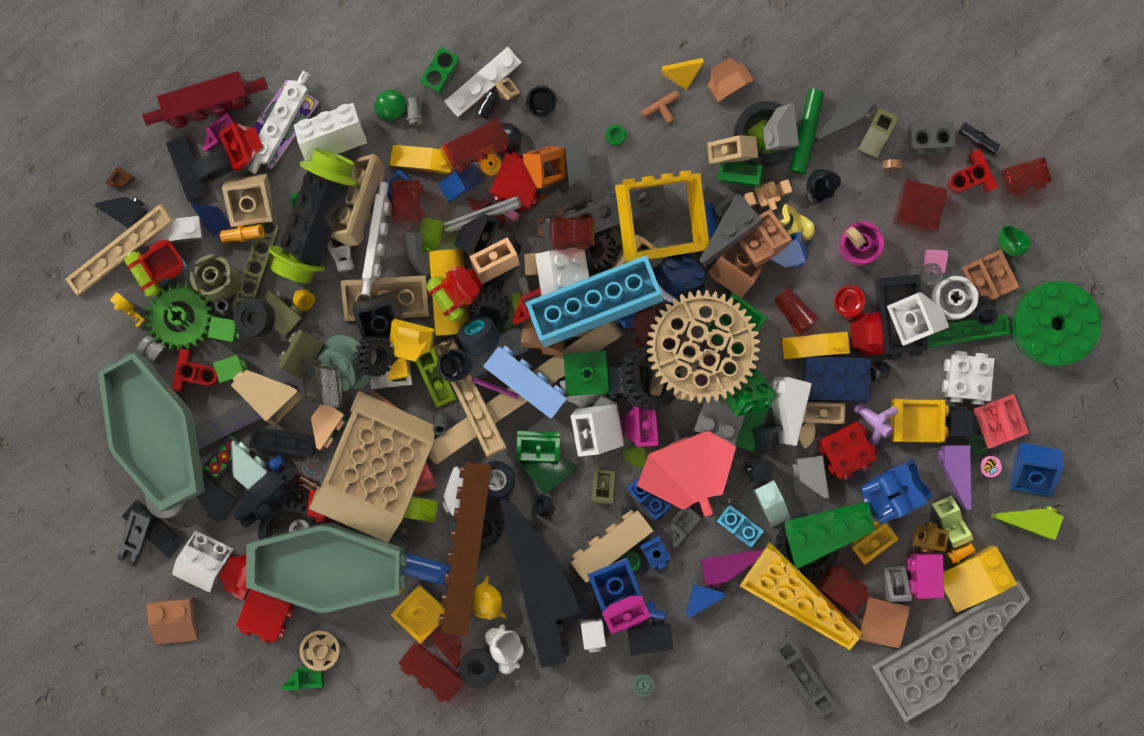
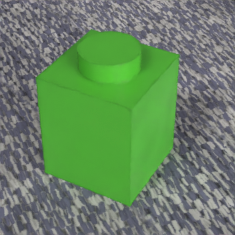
M211 317L208 332L209 338L233 343L240 339L241 333L237 330L234 320Z
M240 355L213 363L219 383L222 384L233 381V378L239 372L248 370L245 358L242 359Z

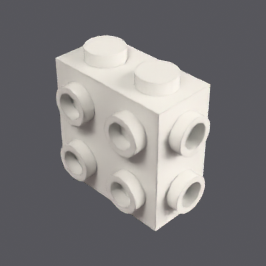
M955 351L954 354L948 355V359L944 361V371H947L946 380L942 382V392H945L944 397L950 398V402L963 403V399L971 400V404L984 405V401H991L994 358H988L989 354L976 353L975 357L967 356V352Z

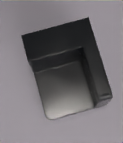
M768 423L753 428L756 448L767 452L772 451V446L779 444L776 432L783 430L782 425Z

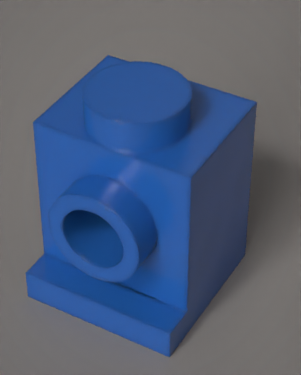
M658 535L640 545L651 568L656 567L659 570L669 564L667 560L671 558ZM659 550L661 553L660 557L654 558L652 555L653 551Z

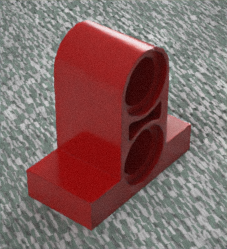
M981 149L968 155L972 166L956 172L947 180V187L953 193H960L980 183L985 193L998 188ZM974 169H978L981 171V179H977L974 177ZM957 177L962 180L963 186L961 188L955 186L954 178Z
M180 349L172 389L184 393L186 381L214 386L219 382L215 368L190 363L193 351ZM191 366L193 374L191 377L186 378L184 369ZM209 370L214 374L211 382H207L204 378L205 373Z

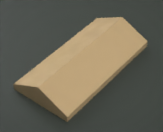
M426 275L377 278L376 283L372 284L370 296L361 294L363 279L341 280L344 320L356 321L352 311L355 301L394 290L404 318L428 317L429 306Z

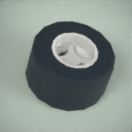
M490 461L486 463L492 465L487 497L492 499L503 498L512 491L515 484V474L506 463Z

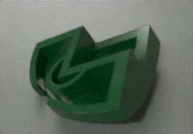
M559 455V463L519 461L544 494L548 493L578 469L574 463Z

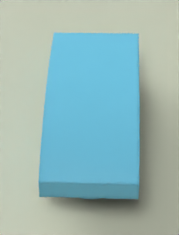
M731 505L726 508L717 520L720 525L751 548L754 547L765 532Z

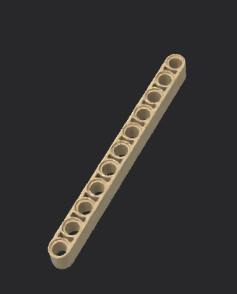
M615 320L591 330L589 335H584L564 349L563 354L601 351L625 333ZM554 356L535 369L533 373L537 374L540 372L549 379L546 383L551 386L565 376L563 356ZM508 388V389H507V390H509V391H512V392H514V393H517V392H515L512 388ZM501 393L489 401L486 406L496 424L528 401L521 395H518V398L515 399ZM468 417L434 440L429 457L435 465L477 437Z

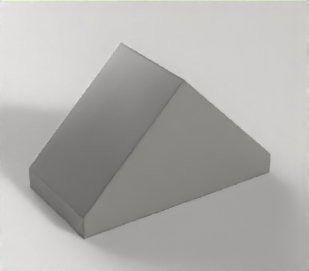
M905 566L884 567L885 600L889 602L912 601Z

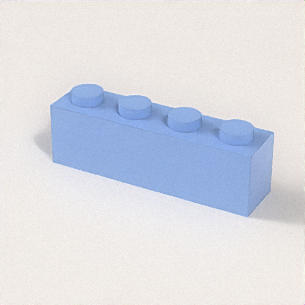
M498 346L483 367L552 419L567 399L563 396L566 392L557 385L552 388L546 383L549 379L540 372L534 374L529 369L532 366L523 359L517 361L512 357L515 353L508 347L504 346L501 348Z

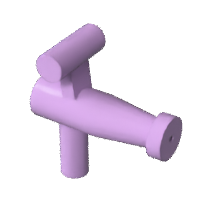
M860 402L855 407L854 412L861 414L875 429L869 443L872 442L876 446L882 435L887 438L893 432L894 428L887 423V420L896 415L898 410L896 407H891L877 415L866 408V404Z

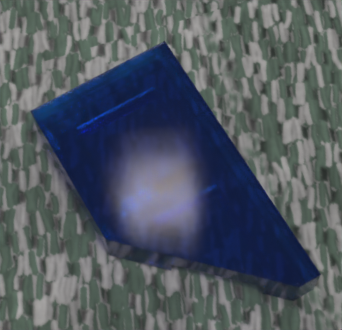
M198 203L191 204L213 237L231 226L219 207Z

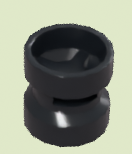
M989 296L978 297V303L974 309L977 321L982 325L994 323L998 318V313L992 298Z

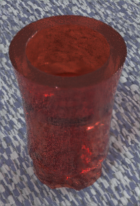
M790 288L774 299L779 306L778 309L784 315L796 336L803 333L820 319Z

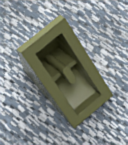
M594 469L591 502L613 504L615 471Z

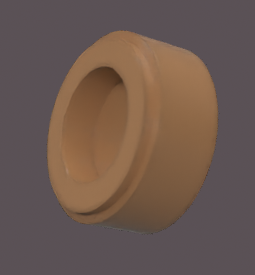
M889 159L882 162L883 172L895 173L903 170V162L901 160Z

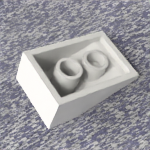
M774 377V380L770 382V387L777 394L771 406L775 424L782 425L783 430L777 432L779 443L797 446L812 383L789 377Z

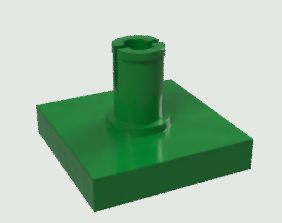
M606 351L563 354L566 396L609 393Z

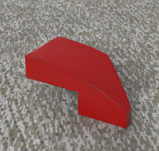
M540 288L519 298L512 320L513 325L530 318L526 302L541 297Z

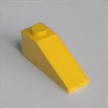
M393 145L389 166L450 175L453 171L455 154L453 151L435 148Z
M848 332L782 338L783 360L850 353Z

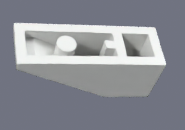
M199 216L176 218L175 222L143 247H150L162 239L164 241L169 240L171 244L203 240Z

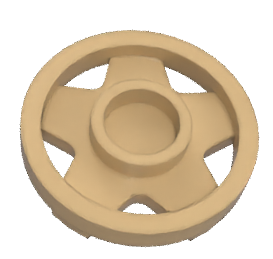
M312 632L303 639L300 645V658L304 665L311 670H328L335 665L339 658V643L328 632ZM317 635H324L326 637L320 640ZM308 641L309 648L304 650V646ZM333 643L336 645V652L331 649ZM306 660H313L314 666L307 663ZM326 661H332L328 665L324 666Z

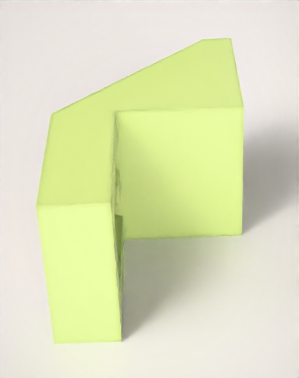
M952 496L932 504L942 529L949 530L948 540L953 548L973 540L971 532L962 519L960 508Z

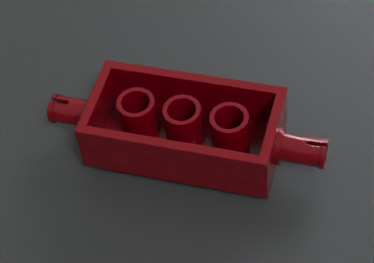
M237 71L158 95L157 99L160 109L143 113L142 116L146 126L165 121L171 127L179 129L186 127L188 122H203L208 119V116L214 114L222 116L227 114L228 110L234 108L236 110L245 109L248 107V104L252 103L251 94L268 90L269 88L265 77L246 82L241 73Z

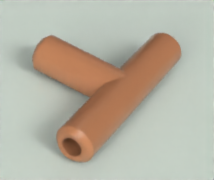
M678 91L670 93L641 110L642 116L646 118L659 110L667 124H670L674 121V118L667 105L679 99L680 94Z

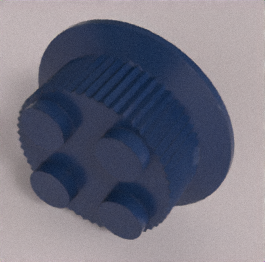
M689 254L668 256L662 263L652 268L663 299L668 304L673 305L672 299L674 298L680 302L681 294L687 299L689 292L694 297H696L697 290L700 291L701 296H704L706 292L704 285L705 272L701 265Z

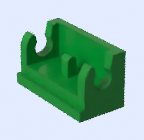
M738 161L720 163L717 180L720 183L761 188L765 165Z
M517 431L516 461L559 463L560 433Z

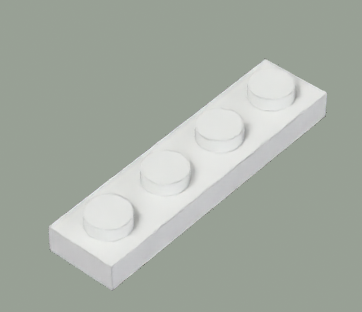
M507 47L444 102L458 118L461 117L484 97V93L487 94L488 91L496 87V82L510 75L522 62Z

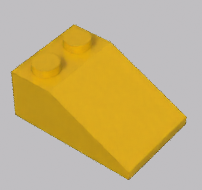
M992 545L943 571L944 592L956 613L1017 585L997 546Z

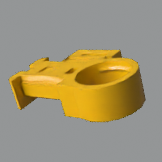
M117 292L112 296L110 301L115 304L114 309L116 311L121 309L128 315L132 313L130 317L132 319L136 317L135 321H138L135 326L140 329L146 320L133 311L136 307Z

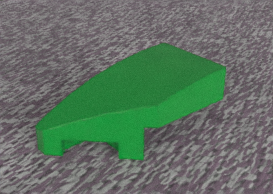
M302 666L283 684L281 690L324 687L323 671H314L306 666Z

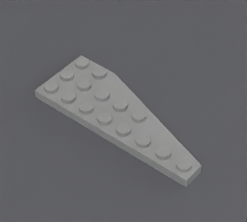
M1016 580L1017 585L972 606L872 665L873 670L904 722L941 702L947 696L946 694L960 681L959 679L972 667L991 645L990 643L1004 630L1003 628L1030 600L1018 580Z

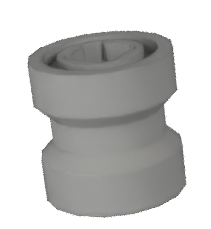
M147 335L139 344L136 352L147 356L148 360L155 364L164 354L166 346L156 343L153 337Z

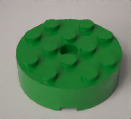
M1051 281L1038 285L1022 295L1014 307L1011 320L1012 337L1021 353L1035 363L1048 367H1059L1076 363L1093 350L1101 332L1099 308L1092 296L1076 284L1066 281ZM1052 319L1059 321L1057 330L1052 327Z

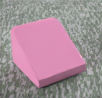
M926 250L924 255V271L927 270L926 272L931 269L932 273H937L939 270H941V273H945L948 251Z

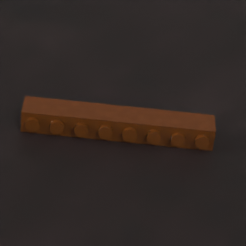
M465 461V465H460L459 478L463 479L462 486L457 487L456 499H459V508H454L453 520L457 522L456 529H451L450 542L454 543L453 550H448L447 563L451 564L450 571H446L444 577L447 592L442 593L441 606L445 607L444 614H439L438 627H442L441 631L445 634L468 636L491 464Z

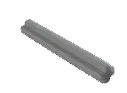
M516 196L445 222L443 224L445 232L451 233L459 230L463 225L484 213L495 217L521 207L520 199Z

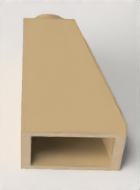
M248 370L239 372L233 378L234 382L231 384L255 411L273 426L304 397L301 392L291 386Z

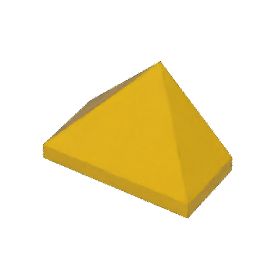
M700 58L662 66L661 74L687 90L703 66L704 60Z

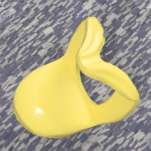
M784 204L782 209L784 219L779 221L781 225L784 226L790 222L791 217L789 214L793 216V224L786 232L788 235L802 232L804 241H809L815 233L813 222L798 214L791 205Z

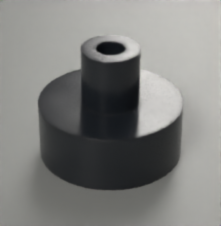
M881 360L871 361L870 375L873 376V381L880 382L881 379L889 376L891 367L888 363Z
M544 494L539 495L533 503V512L541 517H546L555 511L552 498Z

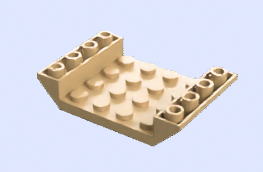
M358 391L350 409L352 411L350 419L323 483L316 490L309 509L376 539L389 542L402 521L433 445L434 425Z

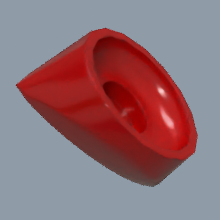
M848 285L840 288L834 297L835 309L847 322L855 319L865 305L864 293L857 285Z

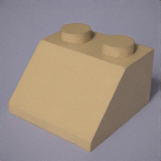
M267 173L225 179L222 190L231 227L273 221L272 196Z

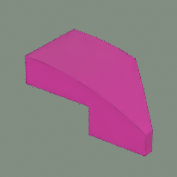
M231 113L225 114L213 122L210 127L206 128L207 136L205 145L202 148L203 151H208L222 143L219 132L235 122Z

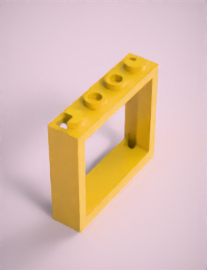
M691 170L680 171V176L666 173L660 174V179H655L654 175L641 177L642 181L636 182L635 178L622 180L623 184L615 185L625 262H630L646 255L649 260L706 249L709 244L700 173L692 174ZM686 182L693 242L637 251L629 190Z

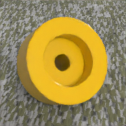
M494 154L484 156L481 160L483 173L488 176L497 175L502 164L500 158Z
M308 289L297 290L294 293L293 304L298 310L307 311L314 305L315 296Z

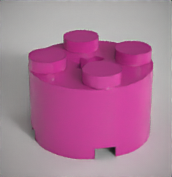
M867 221L851 224L841 233L838 240L840 256L846 262L855 266H864L871 263L880 256L884 247V239L878 227ZM850 227H854L864 237L865 246L857 248L844 232Z

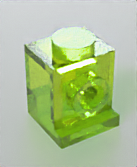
M766 119L749 128L745 133L746 136H756L757 151L765 147L763 129L767 124Z

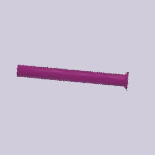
M473 375L471 383H476L515 399L518 398L519 394L477 379Z

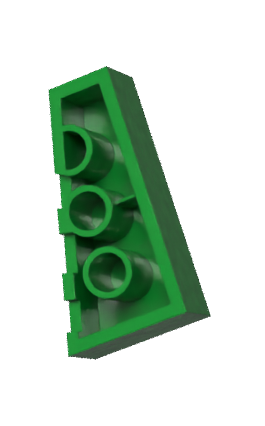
M869 502L785 521V530L795 568L798 569L875 531Z

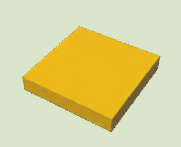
M419 584L391 613V616L422 644L438 627L439 614H444V606H441V603Z

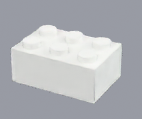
M353 103L340 105L335 110L321 112L316 117L302 119L297 124H294L298 145L305 161L311 159L314 148L339 154L367 143L361 121Z

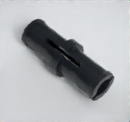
M966 122L958 131V134L971 141L973 146L984 149L992 156H994L1001 145L986 136L985 132L978 131Z

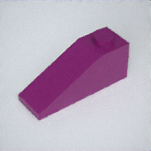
M764 549L700 559L704 584L709 585L710 588L722 587V583L728 582L753 564Z

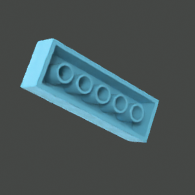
M646 255L526 302L539 340L543 347H547L663 302L664 299Z

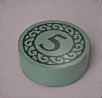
M642 674L635 678L633 688L636 694L646 697L654 691V681L650 676Z

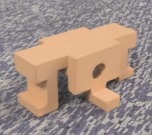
M788 179L781 181L777 185L772 181L762 185L761 188L754 187V193L744 194L743 199L750 207L759 205L760 208L769 206L771 211L777 209L775 203L781 201L780 197L790 194L792 188Z

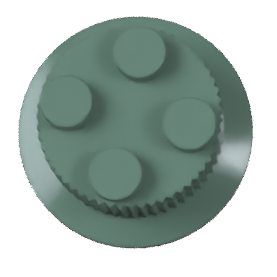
M335 335L325 342L323 352L317 360L318 372L324 385H329L337 391L344 392L350 389L363 388L371 381L372 376L361 374L359 369L355 367L358 364L354 363L353 360L357 358L354 352H358V349L355 347L356 345H361L358 341L346 335Z

